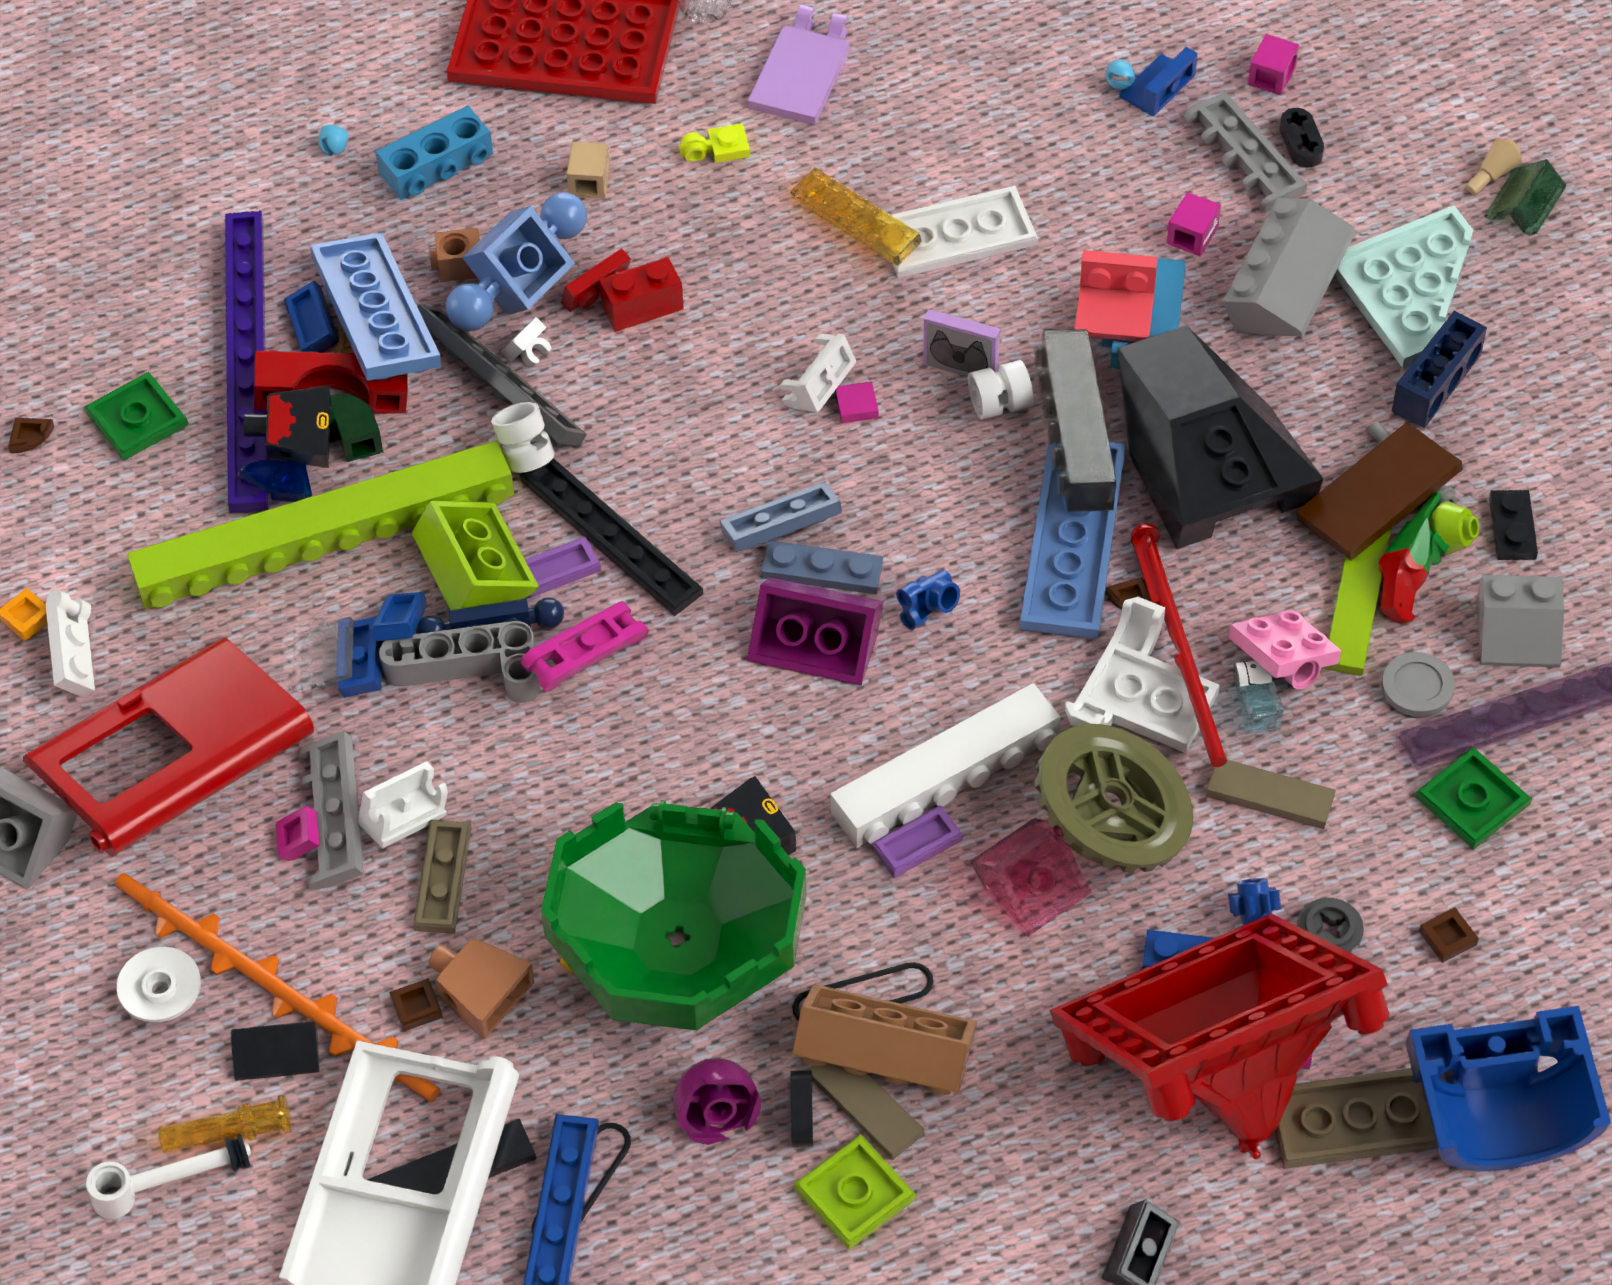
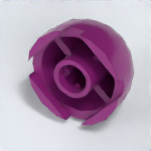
M711 1058L693 1064L681 1075L674 1090L673 1105L681 1129L687 1132L688 1137L694 1142L710 1145L729 1139L722 1135V1132L743 1126L746 1131L749 1130L760 1114L761 1098L747 1070L731 1060ZM711 1124H712V1125L725 1124L722 1128H718V1127H713V1126H711Z

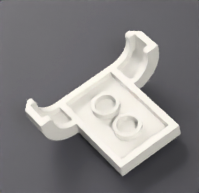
M1140 597L1124 601L1118 626L1106 650L1076 702H1066L1065 712L1072 727L1083 724L1111 726L1114 723L1181 752H1187L1200 728L1181 670L1150 656L1161 631L1165 607ZM1200 677L1209 707L1211 708L1219 694L1220 685Z

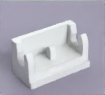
M838 333L837 336L819 334L814 342L826 346L818 352V356L808 366L799 381L786 379L779 385V388L784 391H792L791 394L785 395L782 399L784 405L792 409L815 413L820 411L857 362L844 334Z
M424 762L363 792L357 823L383 849L429 826L430 820H440L447 813L444 809L448 794L447 786L445 783H442L436 787V790L432 785L434 768L428 762Z

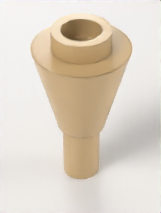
M1495 139L1478 173L1465 186V190L1476 196L1489 182L1522 164V157L1518 145L1509 139Z

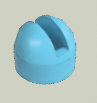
M1118 59L1112 61L1107 66L1105 76L1112 88L1125 90L1132 85L1135 79V72L1128 61ZM1113 74L1121 77H1127L1128 79L1124 81L1112 78Z
M323 126L319 134V147L323 153L332 156L333 153L340 154L344 152L347 146L349 134L339 126Z

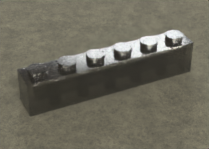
M1088 330L1042 331L1041 346H1035L1036 369H1042L1039 372V389L1041 394L1046 393L1047 395L1043 399L1044 418L1051 419L1048 422L1049 444H1055L1056 446L1052 450L1053 469L1060 470V473L1057 474L1058 496L1065 497L1067 512L1114 510L1116 477Z

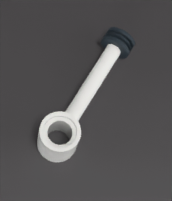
M237 1134L236 1140L233 1138L230 1141L229 1137L224 1138L226 1145L224 1148L132 1176L129 1175L128 1170L123 1165L117 1162L98 1164L89 1172L86 1180L92 1207L103 1218L116 1219L122 1217L133 1207L136 1192L228 1164L232 1165L233 1171H238L237 1166L239 1165L242 1168V1164H245L246 1168L250 1167L248 1158L251 1154L250 1147L243 1141L242 1135ZM111 1187H118V1188H120V1189H119L116 1193H114V1194H111V1195H104V1194H102V1193H103L106 1189H108V1188H111Z

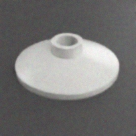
M154 947L136 954L123 966L117 979V995L122 1007L131 1016L146 1022H164L182 1015L194 1004L200 992L201 976L197 964L185 952L172 947ZM164 986L168 988L164 993L154 994L158 987Z

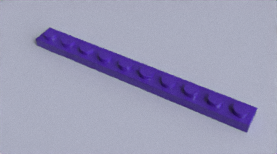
M262 211L226 213L228 507L230 513L268 510L266 437H244V414H267V410H254L255 351H266L264 222Z

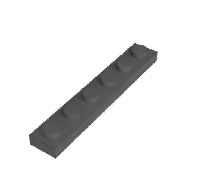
M418 304V310L432 339L441 341L447 346L445 352L449 356L471 367L469 372L472 376L482 382L491 384L495 388L493 393L499 399L509 404L532 402L538 405L545 424L543 430L549 435L552 444L562 447L563 444L578 446L583 442L587 434L469 332L455 327L441 308Z

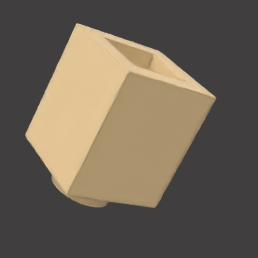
M572 142L567 169L568 193H572L577 197L605 199L610 171L608 144Z

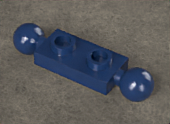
M547 597L539 600L534 608H528L527 599L450 610V621H443L437 616L424 617L416 628V634L510 621H521L530 627L531 624L537 623L543 628L551 629L557 627L562 622L564 608L558 600Z

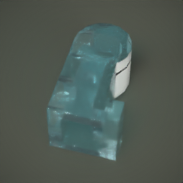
M1256 661L1234 663L1233 677L1244 733L1253 734L1280 730L1284 709L1280 696H1277L1275 684L1272 682V675ZM1271 716L1270 719L1264 723H1256L1253 721V719L1256 717Z

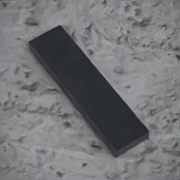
M520 1119L504 1125L488 1179L536 1160L535 1151ZM457 1144L367 1180L429 1194H439L444 1189Z

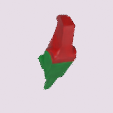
M1439 491L1429 497L1411 521L1406 522L1379 560V570L1384 578L1381 611L1397 623L1410 622L1416 617L1412 613L1415 594L1426 581L1431 565H1437L1442 562L1441 555L1446 553L1450 547L1444 542L1437 531L1433 532L1429 529L1428 520L1442 496Z

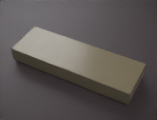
M1227 760L1224 766L1214 767L1206 796L1324 829L1336 790Z
M430 820L413 923L414 931L455 934L472 829L471 822Z
M827 1063L825 1066L812 1065L807 1069L812 1070V1081L892 1160L924 1135V1128L869 1074L864 1076L853 1075L845 1072L843 1066Z

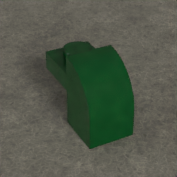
M331 395L330 442L340 440L346 461L351 462L384 453L380 430L370 406L363 400L351 395Z

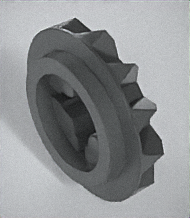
M1336 898L1314 900L1301 910L1297 919L1298 927L1350 953L1356 946H1360L1364 932L1362 918L1353 906L1343 900ZM1322 921L1326 922L1330 927L1339 926L1336 933L1337 938L1333 937L1330 933H1321L1323 928Z

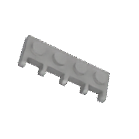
M1226 92L1185 111L1183 118L1188 123L1199 120L1206 128L1201 135L1206 144L1217 140L1227 153L1221 159L1226 167L1238 164L1247 174L1242 181L1244 188L1251 190L1258 187L1266 196L1260 203V206L1265 211L1272 209L1277 198H1297L1306 194L1307 183Z
M341 731L298 749L299 759L310 760L311 774L302 777L300 783L302 790L313 789L314 808L312 809L317 811L320 845L306 853L308 859L318 858L319 874L308 879L310 890L328 888L364 874L360 825L357 823L359 813L352 737L345 731Z

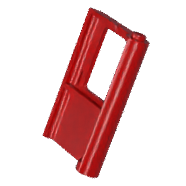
M221 638L23 756V762L91 827L92 831L88 835L95 849L101 854L106 852L108 855L114 856L314 733V726L305 708L230 640ZM149 713L156 715L192 749L186 755L105 803L96 801L61 767L66 761Z

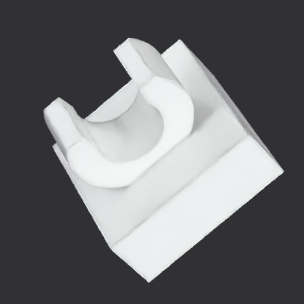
M535 317L501 353L510 361H513L521 354L523 363L526 366L534 367L539 362V359L534 356L532 348L539 350L544 355L552 349L547 340L538 337L547 327Z

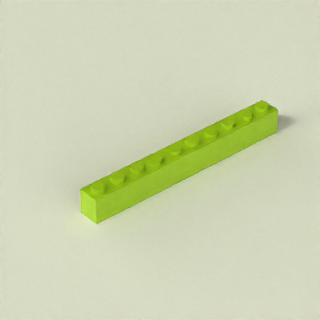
M498 440L128 552L127 556L144 609L151 607L161 608L170 605L174 600L190 595L201 596L208 593L212 588L225 584L243 583L249 577L264 572H279L287 565L303 560L315 561L322 557L323 554L339 549L350 550L368 540L392 537L398 531L416 526L429 501L492 502L500 504L508 497L514 496L512 474Z

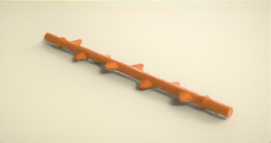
M122 873L117 877L115 881L117 888L142 904L147 912L152 911L158 915L156 935L162 938L180 930L214 954L211 972L215 975L235 968L274 995L272 1015L279 1018L296 1010L312 1022H315V1024L332 1035L329 1049L331 1055L336 1057L354 1050L356 1041L397 1049L398 1040L392 1036L373 1043L335 1017L338 998L332 993L313 1002L278 978L276 973L279 959L276 956L272 955L255 962L217 936L220 917L212 913L196 922L161 898L159 892H152L126 873ZM400 1074L393 1080L396 1083L400 1081L430 1103L434 1102L441 1091L439 1087L424 1078Z

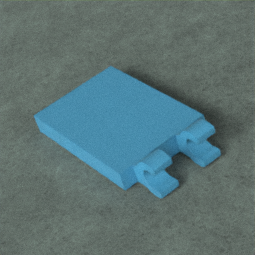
M1158 258L1149 338L1179 328L1186 261ZM1102 338V347H1112L1110 368L1119 369L1118 348L1135 343V341Z

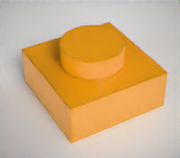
M25 588L0 608V621L23 641H27L48 624L46 604L28 588Z

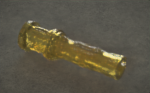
M280 1095L277 1101L252 1106L249 1102L242 1103V1106H238V1111L168 1126L162 1125L158 1127L160 1145L165 1154L169 1153V1151L222 1141L227 1137L229 1139L236 1138L237 1134H241L244 1140L253 1141L257 1139V1135L283 1130L285 1134L291 1133L292 1121L287 1098L285 1095Z

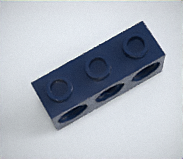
M1453 311L1397 382L1391 412L1425 429L1480 358L1487 327Z

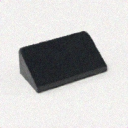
M309 1021L231 1030L235 1081L320 1072L319 1039L315 1022Z
M1146 1199L1130 1205L1101 1279L1116 1285H1155L1179 1221Z

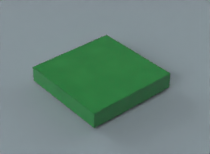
M149 371L84 406L85 413L123 461L189 425L186 416Z
M1474 747L1417 790L1415 795L1416 799L1473 850L1527 808L1532 801V798Z

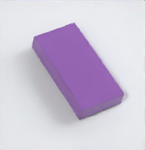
M586 536L525 559L539 585L537 591L529 595V598L601 571V564Z
M940 805L872 843V849L895 878L961 842L963 834Z

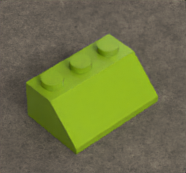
M429 501L411 534L450 610L520 600L537 591L539 585L495 503Z

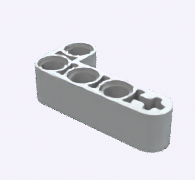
M521 621L414 634L412 638L387 640L380 647L379 656L384 678L389 684L394 686H409L502 673L506 695L512 701L526 703L536 698L540 692L537 675L533 671L528 672L520 663L521 658L535 647L531 627Z

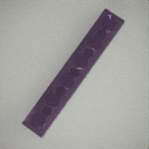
M1612 662L1400 731L1399 740L1415 769L1418 770L1463 755L1472 747L1478 750L1611 706Z

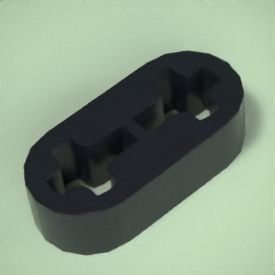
M1302 108L1287 109L1281 116L1280 133L1292 161L1304 168L1317 166L1323 158L1324 142L1312 115ZM1291 122H1296L1298 126H1302V130L1298 132L1296 125ZM1305 143L1309 152L1313 153H1307L1306 150H1303L1302 144Z
M812 1070L790 1071L792 1148L813 1147Z

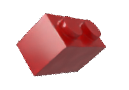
M669 257L599 279L602 308L615 332L684 309L682 282Z

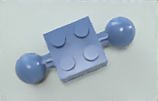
M559 192L546 199L542 205L540 217L532 206L509 212L462 257L480 282L478 284H462L451 291L446 300V313L450 322L455 327L464 331L481 329L492 317L493 299L508 315L529 310L575 264L556 238H573L585 227L587 211L581 199L572 193Z

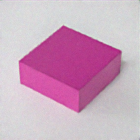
M872 381L843 385L836 388L835 396L841 423L879 418Z
M304 806L276 822L279 858L285 861H292L320 846L317 811Z

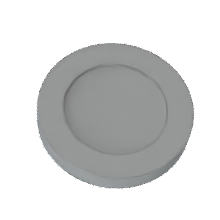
M1409 652L1395 657L1388 663L1383 673L1381 687L1385 699L1397 711L1409 716L1427 717L1441 712L1448 706L1453 696L1455 681L1449 667L1439 658L1427 653Z

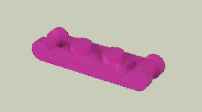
M620 601L532 648L521 658L520 663L528 672L533 671L539 678L538 684L545 692H549L567 678L630 644H636L648 634L649 629L642 621L636 622L630 615L631 609L624 601ZM551 659L556 666L551 668L545 661Z

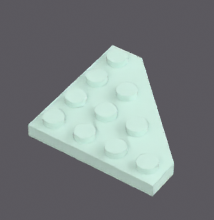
M1454 205L1348 247L1334 274V277L1402 368L1411 365L1445 323L1472 240V227Z

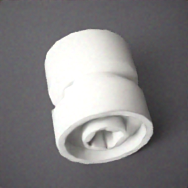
M1021 360L1001 364L997 372H994L989 367L968 374L971 402L980 420L999 416L1003 413L1004 408H1007L1010 412H1015L1033 406L1032 384L1028 371Z
M524 402L514 404L502 409L492 417L493 429L497 440L504 444L501 450L511 472L524 473L544 466L554 458L555 452L549 435L542 431L545 424L536 403Z

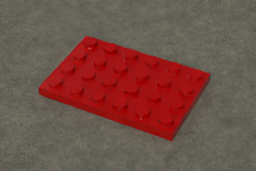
M467 0L446 71L447 79L449 82L656 104L681 0Z

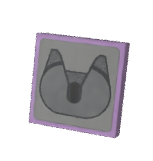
M928 309L924 317L923 365L968 377L970 372L989 367L994 372H997L999 367V328Z

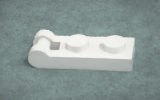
M55 589L48 595L46 600L54 686L80 697L89 696L95 691L87 623L91 614V605L78 598L72 600L68 593Z

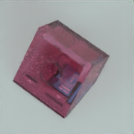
M1037 818L1031 819L970 860L985 892L1026 936H1030L1092 893L1070 847L1062 840L1064 835L1061 829L1052 828L1048 821Z

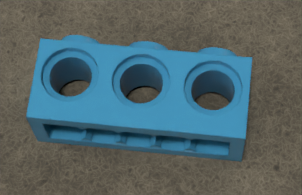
M467 105L375 152L379 174L399 199L402 200L410 195L422 193L428 186L442 179L448 180L454 177L458 171L472 164L484 162L488 156L493 154L491 131Z

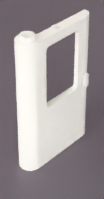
M356 1041L279 1278L288 1285H456L519 1079L518 1071L513 1068L514 1064L505 1058L493 1056L489 1060L479 1062L478 1065H473L438 1056ZM404 1074L467 1087L473 1090L471 1103L443 1191L439 1194L419 1192L368 1181L363 1178V1172L392 1082L397 1075Z

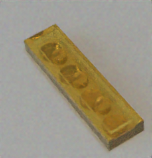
M815 167L790 191L793 199L896 266H899L922 242L919 232Z

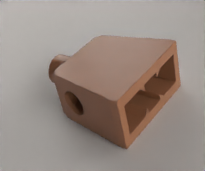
M478 939L470 940L458 954L446 946L440 945L434 950L429 959V966L440 973L436 980L439 998L483 1039L488 1037L534 984L532 964Z

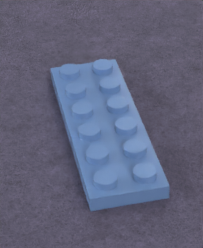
M382 233L310 245L311 258L367 381L383 380L391 376L407 373H421L429 369L441 367L440 353Z
M1050 435L1020 619V630L1098 639L1126 444Z

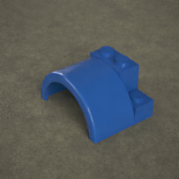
M1579 1006L1537 1011L1534 1019L1454 1030L1453 1024L1410 1029L1405 1045L1415 1083L1421 1082L1438 1153L1445 1163L1453 1167L1471 1171H1499L1547 1162L1588 1145L1602 1135L1611 1123ZM1540 1056L1553 1057L1557 1060L1558 1063L1538 1072ZM1442 1073H1444L1446 1082L1441 1079Z

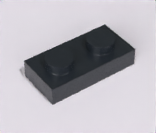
M1490 490L1489 502L1497 560H1536L1538 549L1529 490Z

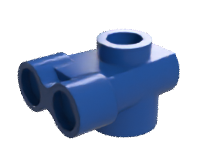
M939 570L928 577L920 576L915 582L911 581L897 590L896 596L903 608L900 613L902 623L908 629L914 630L926 622L927 616L935 609L948 613L956 607L960 598V589L956 583L952 582V577L947 571Z

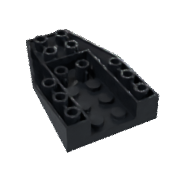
M1187 325L1118 348L1129 455L1176 549L1211 538L1215 524L1218 521L1274 502L1277 503L1281 513L1304 506L1320 492L1324 478L1269 404Z

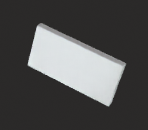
M1016 186L877 218V227L898 278L1038 245V237Z

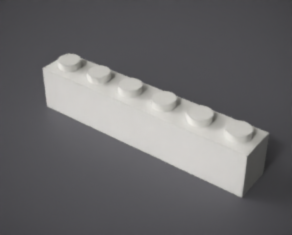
M1032 683L830 793L831 814L856 848L867 842L872 844L887 835L889 830L902 823L905 825L920 817L927 809L935 805H947L956 797L958 792L967 787L977 788L983 785L990 775L1002 768H1014L1023 760L1025 755L1034 750L1044 751L1060 732L1061 716L1035 684Z

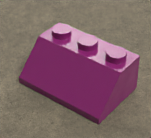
M770 577L760 584L747 661L862 685L878 636L884 601Z

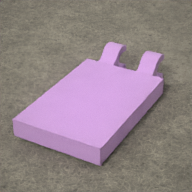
M801 5L796 15L794 27L783 25L748 99V108L815 125L850 52V41L844 40L848 32V28H844L848 16L834 13L826 36L811 32L815 24V20H811L815 8Z

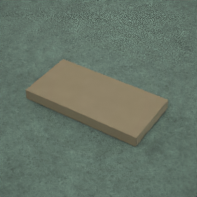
M1411 1068L1297 1083L1294 1086L1281 1121L1275 1129L1284 1169L1437 1149L1421 1082L1415 1083Z

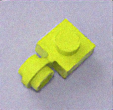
M743 123L708 129L709 140H706L699 133L691 132L684 135L679 144L680 154L688 162L703 160L706 157V153L713 154L715 163L750 157V148Z

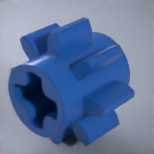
M1266 878L1238 881V893H1228L1230 913H1233L1234 916L1241 915V923L1243 925L1269 915L1273 910H1281L1280 892L1276 890V887L1269 888L1268 879Z

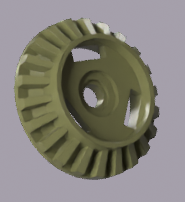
M1083 724L1068 728L1059 733L1043 751V755L1036 766L1039 774L1035 779V789L1041 792V796L1038 799L1041 809L1048 812L1049 818L1047 821L1051 827L1078 854L1108 869H1111L1113 866H1119L1123 872L1133 873L1137 868L1143 872H1149L1158 865L1163 867L1168 864L1187 843L1193 827V807L1186 785L1168 759L1145 740L1117 727L1102 724ZM1074 772L1081 777L1073 797H1070L1067 790V774ZM1105 792L1116 795L1121 801L1122 806L1110 803L1105 796ZM1117 839H1127L1132 841H1122Z

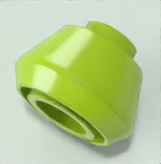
M1445 501L1433 511L1430 520V530L1433 532L1437 531L1444 542L1450 546L1447 552L1444 553L1449 555L1472 544L1479 534V522L1477 517L1473 516L1470 509Z

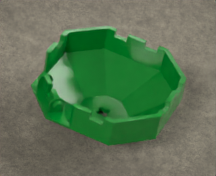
M661 800L660 803H652L650 807L625 822L623 803L615 802L591 817L592 824L575 835L570 830L556 839L541 908L544 936L612 1020L697 1031L794 967L807 895L806 869L796 857L791 859L783 850L781 840L764 820L755 819L754 832L737 812L727 811L725 807H722L721 810L667 804L665 800ZM676 930H682L684 937L690 939L689 942L683 941L680 947H673L672 940L666 938L667 936H674Z

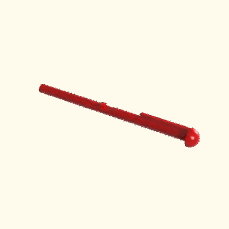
M1141 523L1133 529L1131 543L1133 544L1150 600L1155 604L1165 607L1164 621L1169 636L1179 653L1174 656V660L1181 670L1211 765L1215 768L1224 766L1227 759L1156 546L1160 539V532L1153 524Z

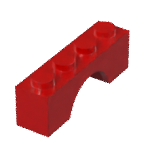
M255 351L254 410H267V397L271 393L330 386V389L342 390L363 400L370 406L374 414L406 413L408 373L391 376L383 380L367 381L355 353Z

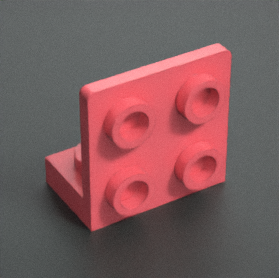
M1083 250L1074 334L1083 337L1135 342L1149 338L1158 257Z

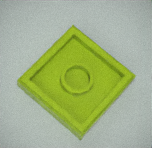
M861 1134L794 1183L795 1191L849 1250L916 1200V1193Z

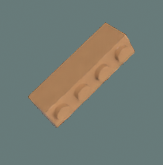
M813 984L801 1006L792 1055L800 1056L803 1062L814 1066H825L827 1063L843 1066L845 1072L853 1075L864 1076L868 1072L885 1076L884 1079L897 1085H908L909 1082L926 1085L928 1091L936 1094L948 1095L951 1091L959 1093L977 1021Z

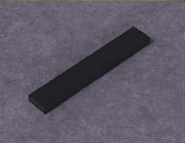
M554 458L544 466L520 475L523 484L581 535L586 536L589 542L672 615L676 616L703 595V588Z

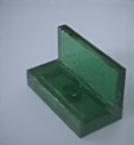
M1548 159L1516 167L1484 216L1487 219L1494 220L1510 215L1524 234L1528 236L1537 234L1567 185Z

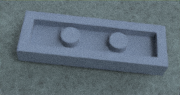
M824 481L722 519L720 524L722 533L737 553L745 549L754 548L758 544L774 538L788 535L793 531L814 523L823 522L830 517L841 514L842 508L839 498Z
M769 540L762 567V579L772 577L805 585L877 595L883 567V556Z

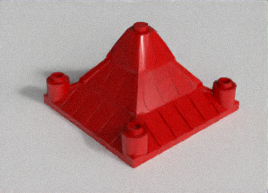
M1272 913L1050 1010L1054 1025L1062 1031L1071 1060L1081 1062L1083 1066H1091L1102 1062L1107 1056L1131 1071V1073L1142 1079L1154 1116L1164 1118L1168 1122L1180 1120L1190 1113L1189 1109L1195 1105L1196 1098L1237 1138L1251 1140L1254 1143L1269 1138L1271 1131L1275 1130L1279 1125L1297 1080L1296 1073L1331 1030L1332 1021L1344 1015L1349 1029L1358 1030L1359 1034H1371L1382 1029L1383 1023L1390 1016L1382 990L1388 985L1382 968Z

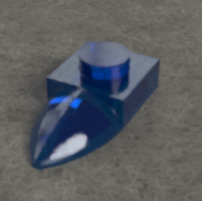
M260 460L250 463L238 472V476L247 483L263 491L270 492L271 500L296 502L312 496L305 464L280 460Z

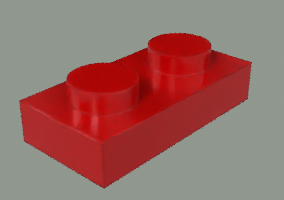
M621 248L567 284L563 291L561 304L569 312L579 306L583 309L591 306L600 295L599 279L628 270L631 258Z

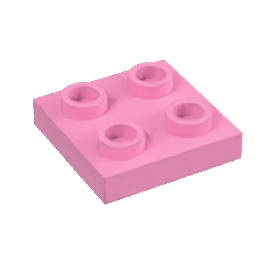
M1294 610L1282 611L1278 614L1251 618L1247 621L1231 624L1228 636L1229 639L1273 677H1282L1297 690L1305 689L1313 684L1318 678L1322 667L1338 664L1341 650Z

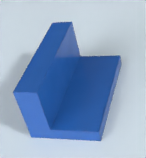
M1185 47L1174 59L1161 53L1133 81L1129 88L1119 94V97L1154 117L1196 75L1198 53L1188 47Z

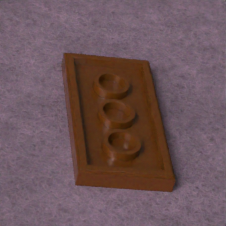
M1406 422L1297 510V520L1352 561L1463 470L1462 461Z

